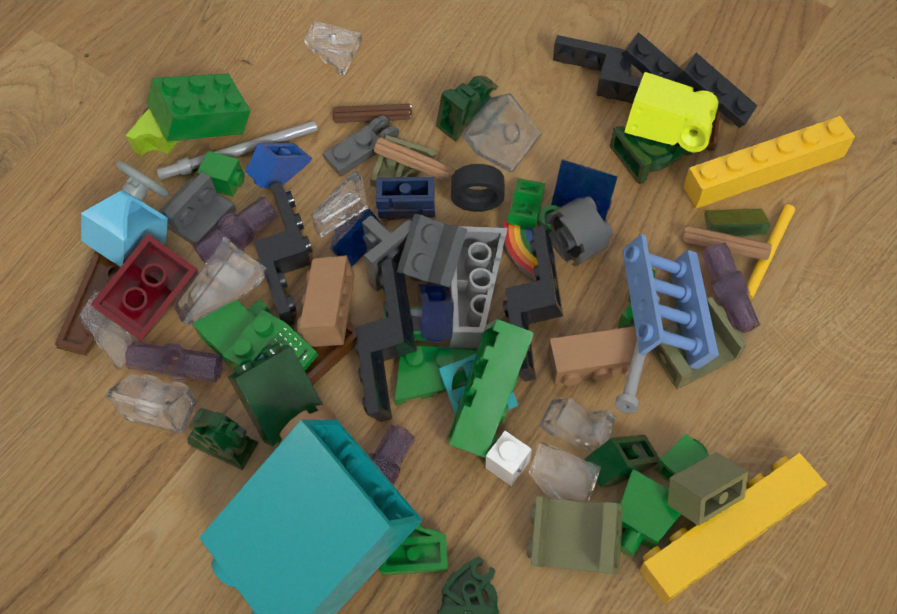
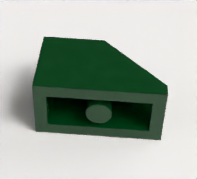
M646 435L610 438L584 458L590 468L589 471L592 478L598 482L600 487L619 484L629 479L633 469L642 473L656 466L660 460Z

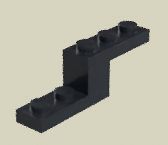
M638 32L621 53L627 61L643 74L647 72L692 87L693 92H712L717 96L719 102L717 110L738 128L747 123L758 106L697 52L679 67Z
M557 35L554 43L553 61L601 71L597 96L633 104L642 80L641 78L630 76L632 64L621 55L624 49Z
M282 182L271 185L286 231L254 241V245L280 320L290 326L295 324L291 313L297 310L292 296H285L283 289L288 287L284 274L311 265L308 254L312 253L313 250L308 236H301L300 231L304 230V226L299 213L293 214L291 208L296 207L291 191L285 192Z
M544 225L533 228L534 240L530 241L533 256L537 257L538 265L534 266L537 281L505 288L507 300L503 301L506 317L509 318L510 324L529 331V324L563 317L552 239ZM531 342L518 373L524 382L536 379Z
M392 259L380 262L382 274L379 275L380 284L385 291L386 297L383 307L388 318L355 328L357 339L354 344L361 365L358 374L363 384L365 395L362 399L363 408L368 416L380 422L392 419L384 361L417 351L405 275L397 272L398 264Z

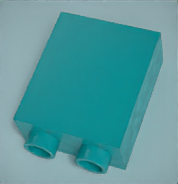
M337 419L300 420L199 538L214 557L211 566L215 575L224 584L237 588L252 608L251 614H337L423 519Z

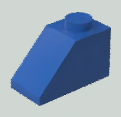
M258 143L245 172L254 179L256 185L262 188H269L271 185L282 182V185H284L308 165L312 157L294 143Z

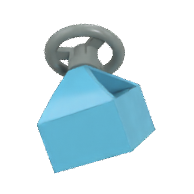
M117 161L115 164L116 168L128 175L129 178L121 188L123 190L81 213V241L121 267L147 234H150L166 245L168 218L142 201L146 197L148 189L161 197H167L169 192L166 188L125 162Z

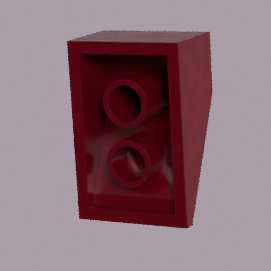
M147 234L91 303V306L142 342L198 276V269L150 234Z

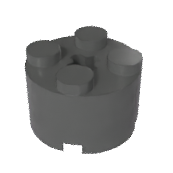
M589 196L576 198L548 214L545 218V225H551L552 232L549 235L555 250L565 261L573 260L574 262L571 264L573 266H578L605 250L609 245V238L613 236L612 227L607 221L602 220L597 212L594 200Z

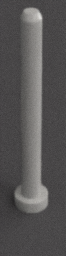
M657 294V299H658V304H659V302H660V297H659V295ZM637 341L623 394H619L615 401V407L624 413H635L639 405L636 393L646 354H639Z

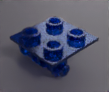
M562 159L551 205L562 207L576 198L589 196L594 200L597 212L602 220L606 221L608 211L612 205L611 199L618 176Z

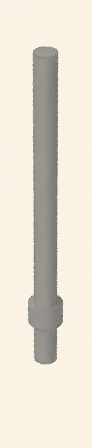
M315 121L224 148L214 153L236 157L255 151L258 143H281L318 130ZM206 154L192 159H188V157L179 159L176 164L157 169L159 179L162 180L178 174L184 176L193 173L194 169L200 167Z

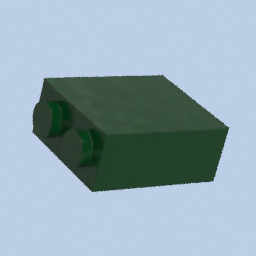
M279 343L261 352L263 357L252 362L249 359L233 368L235 373L228 376L263 442L270 446H274L277 442L282 441V438L279 436L282 429L299 413L307 410L311 414L318 411L315 406L323 405L293 348L286 345L280 346Z

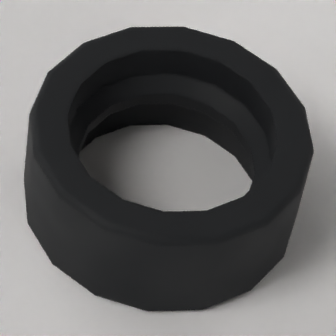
M470 164L455 170L451 176V200L457 207L463 210L484 212L500 206L504 201V175L494 166ZM470 187H486V189H482V190H473V189H469V188H470Z

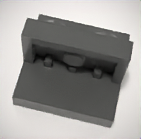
M201 172L195 179L191 178L159 213L168 218L167 229L200 249L236 211L234 203L216 192L211 177Z
M414 214L397 272L407 275L409 279L450 288L467 229L457 225L443 224L423 215Z
M369 216L362 222L364 230L363 239L367 246L364 258L369 284L377 292L382 289L379 275L382 274L380 262L392 259L399 265L412 223L410 219L392 233L373 216Z

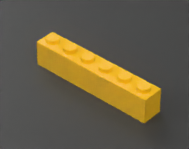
M838 116L689 167L683 188L697 209L843 158L855 136L842 117Z
M800 453L791 459L787 456L779 459L771 466L773 472L766 477L760 473L746 484L749 489L746 490L745 498L703 524L696 525L689 531L685 527L681 528L669 538L671 544L662 550L659 546H656L642 557L645 562L642 564L639 572L663 604L669 602L816 496L827 485Z

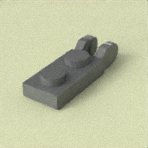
M384 115L378 116V118L371 121L369 126H365L324 152V159L342 177L377 154L374 152V146L379 137L385 139V136L388 135L396 138L400 131L394 125L387 129L389 119Z

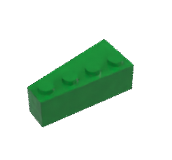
M499 319L486 325L447 436L446 445L486 458L487 453L497 442L498 435L495 434L499 422L502 423L508 410L507 402L516 386L518 373L526 357L534 332Z

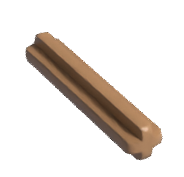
M382 137L378 138L374 146L375 153L445 182H449L453 175L454 168Z
M686 226L683 234V241L762 260H768L772 249L770 243L694 226Z

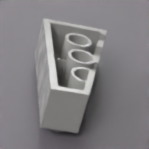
M460 226L467 229V233L450 288L447 287L449 348L478 349L487 322L508 228Z

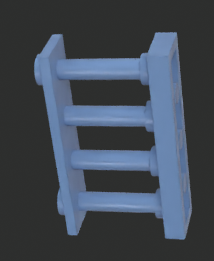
M640 234L622 250L639 354L645 355L663 343L684 349L690 368L698 370L718 357L719 353L697 253L687 250L676 260L672 261L649 253L646 235ZM652 267L670 272L672 284L655 279ZM656 292L675 297L677 309L658 304ZM661 318L680 323L682 336L664 331Z

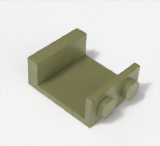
M712 297L707 298L719 353L718 357L697 370L690 368L684 349L661 343L651 350L676 389L739 359L746 347L741 332L733 328L727 319L724 308L721 305H717ZM676 322L663 328L664 331L682 336L680 323Z
M536 496V504H532L530 511L531 524H534L533 538L529 539L527 546L528 558H531V566L619 575L623 505L610 502L593 503L558 500Z

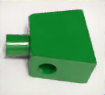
M231 299L195 321L192 325L198 336L227 364L222 356L224 352L261 310L271 313V311L260 299L248 309L236 299Z
M634 469L630 474L620 504L623 505V534L621 536L620 552L630 557L635 556L641 544L649 549L656 547L682 516V514L668 505V488Z

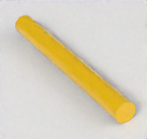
M790 204L784 206L767 243L772 245L768 260L758 259L742 292L743 298L747 300L754 298L795 212L794 206Z

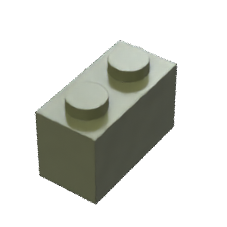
M715 452L670 477L668 505L699 526L745 498L748 471Z

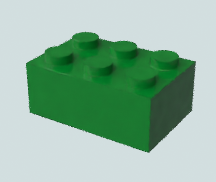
M229 73L152 78L146 102L167 142L242 135L251 111Z

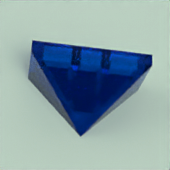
M370 209L362 211L335 228L330 250L336 257L347 256L351 267L367 251L366 242L363 239L364 230L362 222L369 216H373L382 225Z

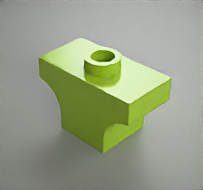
M150 109L139 117L137 123L125 135L133 152L141 156L152 150H158L168 155L179 142V140L166 141Z

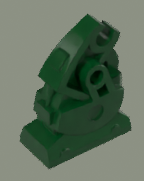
M480 75L473 77L468 84H460L455 90L448 89L442 92L436 127L455 142L458 141L464 126L468 127L475 122L492 98L489 94L493 90L496 91L498 85L487 76Z
M624 126L613 128L610 148L639 184L647 180L649 172H656L668 167L671 163L680 159L682 154L692 155L693 153L682 148L678 142L675 145H670L624 133Z
M199 408L188 425L192 430L188 437V445L241 470L244 469L258 445L256 440L246 435L247 431L219 412Z
M478 556L463 565L456 572H453L441 591L443 596L441 609L437 610V614H499L497 592L491 584L495 576V569L490 567L486 575H479L476 569L482 566L483 560ZM483 591H485L488 595V602H484L483 600Z

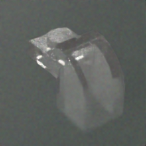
M569 397L552 400L539 427L556 440L576 450L592 453L597 445H603L610 437L611 427L616 416L608 410L588 412Z

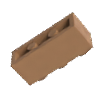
M347 256L315 258L312 260L311 270L307 272V291L302 296L303 311L302 316L297 320L298 333L303 335L305 341L311 347L344 345L355 277Z
M635 326L551 338L548 354L555 385L573 386L583 380L605 381L612 376L623 374L627 376L637 341ZM648 353L645 357L642 372L646 370L650 359Z

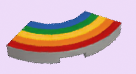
M504 221L503 228H508L504 241L507 255L518 266V270L537 281L534 266L538 265L537 257L533 256L530 241L534 240L532 228L511 225Z

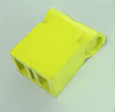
M644 72L624 133L670 145H675L678 142L687 151L700 152L707 147L710 140L712 122L715 119L719 103L717 96L709 91L693 92L692 87Z

